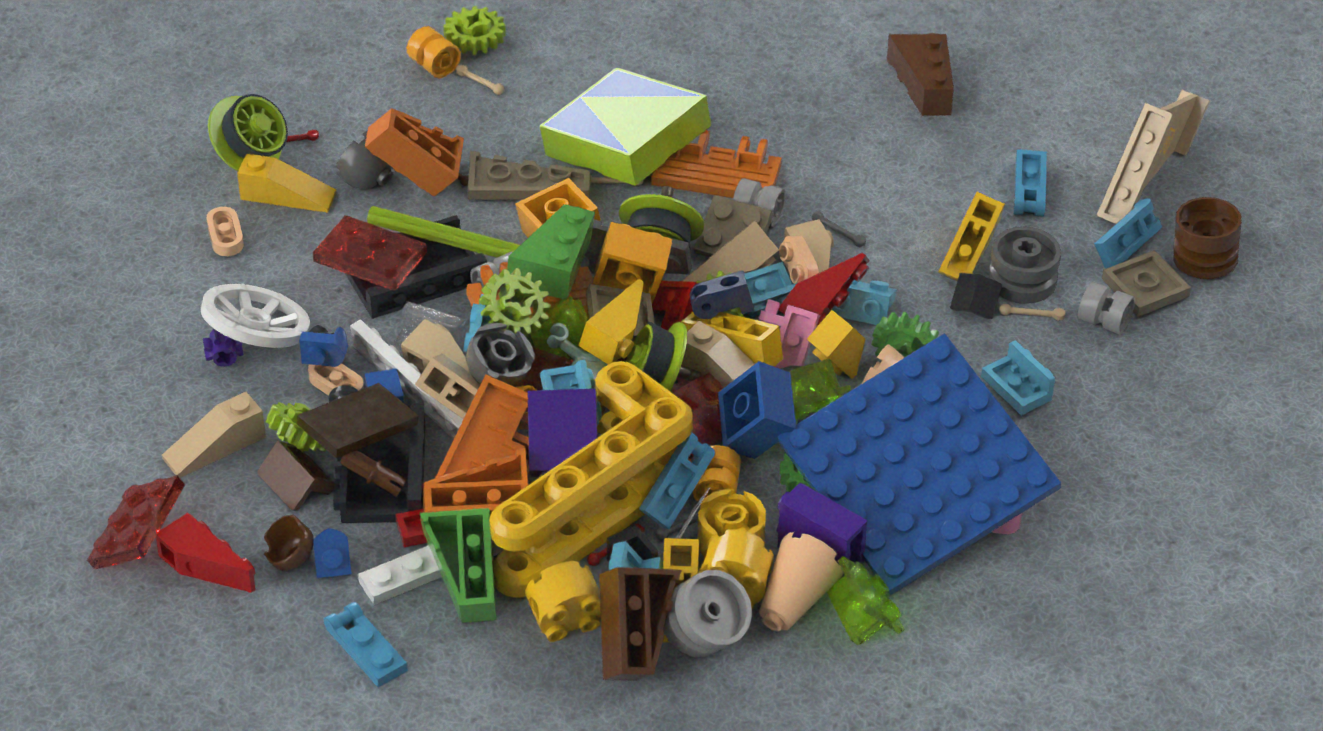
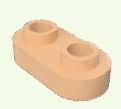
M217 207L209 211L206 219L214 252L221 256H233L241 252L244 242L236 211L230 207Z
M802 236L785 237L779 247V256L790 274L792 283H799L818 274V265L805 239Z
M342 363L337 367L310 364L308 366L310 383L328 396L334 388L339 386H351L358 391L364 389L362 377Z

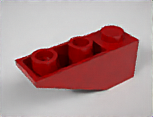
M860 253L797 283L781 303L778 310L785 315L787 306L791 305L820 315L817 323L818 326L834 306L840 307L850 293L847 289L854 280L859 282L869 269L867 263L870 260L865 254Z
M186 513L155 533L158 555L179 574L251 593L256 590L254 581L255 569L251 562L246 558L239 557L226 540H220L211 533L210 528L205 522L197 521L192 515Z

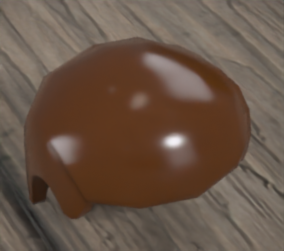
M295 515L282 516L273 522L264 535V540L269 548V551L264 552V555L269 563L280 571L296 569L311 556L314 535Z

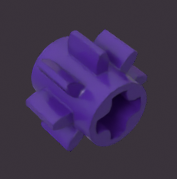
M215 329L211 331L209 338H203L206 361L213 359L217 366H230L235 363L237 356H243L242 342L227 337Z

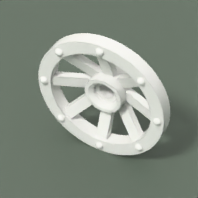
M224 284L213 287L204 294L201 304L202 317L212 328L234 340L260 347L283 348L299 344L302 331L308 332L310 325L308 314L296 302L281 293L252 285ZM228 299H239L241 307L240 312L228 301ZM251 300L264 303L266 306L263 309L252 307ZM215 304L220 306L225 312L217 309ZM277 309L287 315L271 320V316ZM293 324L296 325L295 328H282Z

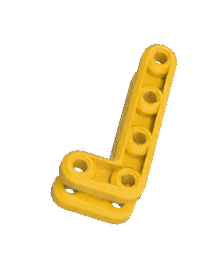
M613 362L603 367L597 373L595 379L596 397L603 406L610 410L602 415L597 425V433L602 435L498 505L491 513L489 519L491 539L497 546L504 549L493 561L496 589L509 597H526L525 590L528 583L534 579L536 584L542 579L540 572L558 563L579 562L606 543L608 537L621 532L645 514L639 510L640 506L677 446L691 435L693 414L686 402L641 369L628 362Z

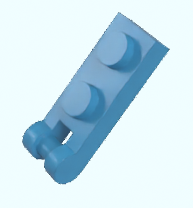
M1017 149L1013 214L1023 215V212L1035 213V216L1044 217L1047 151ZM1024 198H1026V199H1036V201L1024 200Z
M1147 198L1135 203L1134 209L1094 243L1105 269L1124 262L1162 228L1159 218L1153 214L1154 206L1151 199Z
M691 432V435L677 446L639 510L661 527L670 529L713 459L715 450L706 443L701 444L698 442V437ZM691 453L694 455L693 462L688 460Z
M356 602L345 606L344 611L337 615L332 613L323 618L327 631L378 688L408 671L407 662L365 617L362 609ZM352 623L355 627L347 631L344 626Z

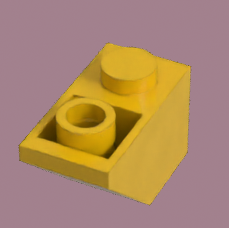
M831 310L807 340L816 347L812 353L835 374L840 376L844 372L853 379L858 372L866 339L836 312Z

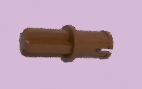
M358 450L344 455L340 462L346 468L367 479V484L372 482L397 497L401 489L389 481L392 480L403 486L407 480L406 477H402L383 466L380 459L376 462Z

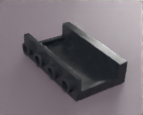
M457 215L435 221L436 223L460 229V219ZM402 232L351 247L342 252L344 273L372 319L467 289V284H472L471 270L487 263V259L482 252L475 254L473 251Z
M411 403V410L419 416L417 426L358 449L359 452L376 462L380 459L383 466L407 478L403 486L392 480L389 481L401 489L397 497L372 482L367 484V479L342 464L341 466H335V486H340V490H334L333 508L334 511H340L341 523L396 522V514L423 509L422 484L424 483L426 432L424 403ZM343 456L337 458V462H340Z

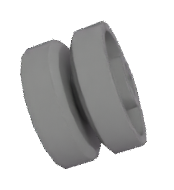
M705 570L674 588L671 598L673 601L671 612L667 613L663 631L668 641L679 652L691 657H708L740 640L747 632L752 618L750 599L744 587L732 575L720 570Z

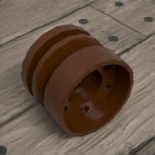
M1215 197L1191 199L1179 207L1176 212L1173 261L1179 270L1186 275L1199 279H1215L1223 277L1235 269L1238 264L1241 234V213L1237 207L1228 201Z

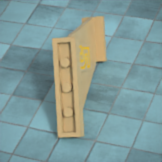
M1182 90L1177 101L1162 108H1157L1147 103L1144 104L1096 216L1117 224L1134 209V205L1139 201L1144 188L1174 151L1185 156L1187 155L1210 103L1209 100Z

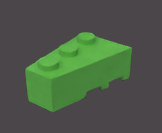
M564 204L508 256L507 270L510 275L516 268L520 269L521 276L523 277L528 272H531V281L533 283L539 280L542 281L539 287L540 292L548 291V296L567 300L591 241L595 212Z
M489 508L420 513L423 533L461 622L496 621L493 542L490 534Z

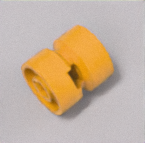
M429 26L415 31L406 47L408 56L438 79L454 72L461 59L459 48Z
M721 445L710 446L715 450L714 457L692 493L697 502L707 490L708 492L704 498L713 492L724 489H735L736 494L741 459L733 449Z

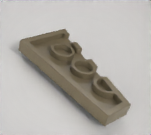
M470 151L468 199L523 200L567 178L590 199V171L553 164L549 168H544L536 164L535 161L524 160L523 164L508 162L505 156L494 155V158L490 159L481 157L480 152Z

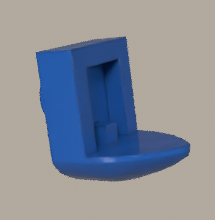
M337 327L334 334L302 331L299 339L302 364L337 367L343 362L348 349L347 335L342 327Z
M328 528L318 534L313 541L317 579L352 575L347 536L332 528Z

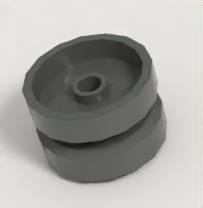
M1029 226L1013 227L1004 230L996 236L992 245V262L989 268V278L1002 283L999 296L1008 301L1029 304L1046 300L1052 295L1058 281V268L1061 260L1060 244L1051 234L1042 229Z

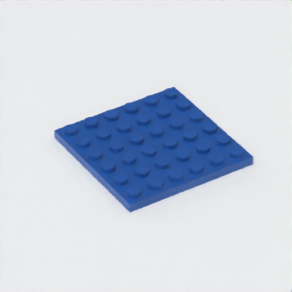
M945 333L796 424V429L792 432L782 433L777 436L778 443L813 490L867 520L866 544L863 553L864 561L889 595L896 593L1061 489L1060 480Z

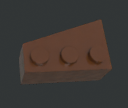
M937 33L889 34L887 62L896 70L899 81L903 82L907 87L908 95L921 115L951 116L954 86L947 35Z
M616 567L599 574L603 680L636 681L654 675L665 632H663L667 613L671 612L673 605L671 598L676 581H679L682 570Z

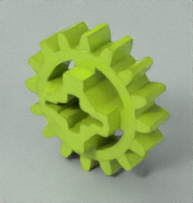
M473 6L472 10L462 7L461 13L453 11L452 17H446V24H443L445 39L461 48L462 54L472 51V54L476 55L479 50L486 54L488 53V48L496 50L498 48L497 43H503L504 36H506L503 16L498 17L496 10L489 13L488 7L477 9L476 6Z
M507 268L503 269L499 275L493 274L481 289L484 294L479 299V303L486 305L481 312V316H489L491 318L488 324L502 323L508 325L506 329L515 334L517 330L524 334L525 337L531 332L535 334L542 327L541 324L548 319L549 316L546 312L551 307V304L543 302L549 293L548 291L540 292L539 287L542 281L539 280L533 283L531 281L532 273L528 272L523 277L519 268H516L511 275ZM500 288L501 291L498 293L500 299L496 300V294ZM530 307H533V314H532V317H531V319H530V318H529V316H530V314H531Z
M278 402L277 405H272L265 422L270 424V429L277 431L276 434L279 439L296 446L299 450L309 451L310 448L316 451L318 448L326 452L324 447L297 425V415L311 410L310 408L301 403H295V405L288 403L286 406Z

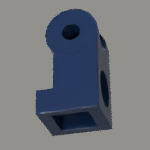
M743 270L698 283L690 291L692 310L701 319H711L719 312L740 307L742 314L754 311Z

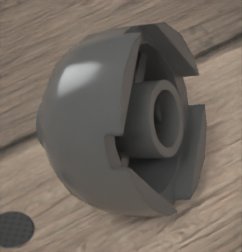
M368 130L362 133L365 137L364 140L359 144L354 140L346 148L336 165L340 170L336 174L352 187L363 190L374 188L378 184L383 186L393 176L391 171L393 167L379 157L374 156L365 148Z
M489 323L480 327L469 342L466 354L467 366L473 378L481 384L486 374L511 386L518 385L531 369L535 355L531 343L524 334L518 330L515 334L506 329L508 325L502 323Z

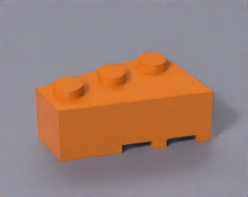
M391 108L368 127L365 148L374 156L379 157L393 167L395 171L410 179L420 189L425 190L432 196H436L458 179L464 138L460 136L448 137L443 134V129L436 126L433 129L421 125V120Z
M525 448L515 451L514 455L497 461L495 458L485 461V465L468 471L464 468L424 482V513L489 508L491 516L492 511L498 505L528 486Z

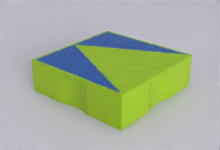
M615 68L539 127L545 155L575 166L593 169L604 176L636 186L663 165L673 153L687 146L712 125L706 95Z

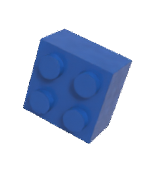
M758 361L718 392L723 446L733 449L738 454L756 459L778 443V435L792 432L796 429L793 390L790 372Z

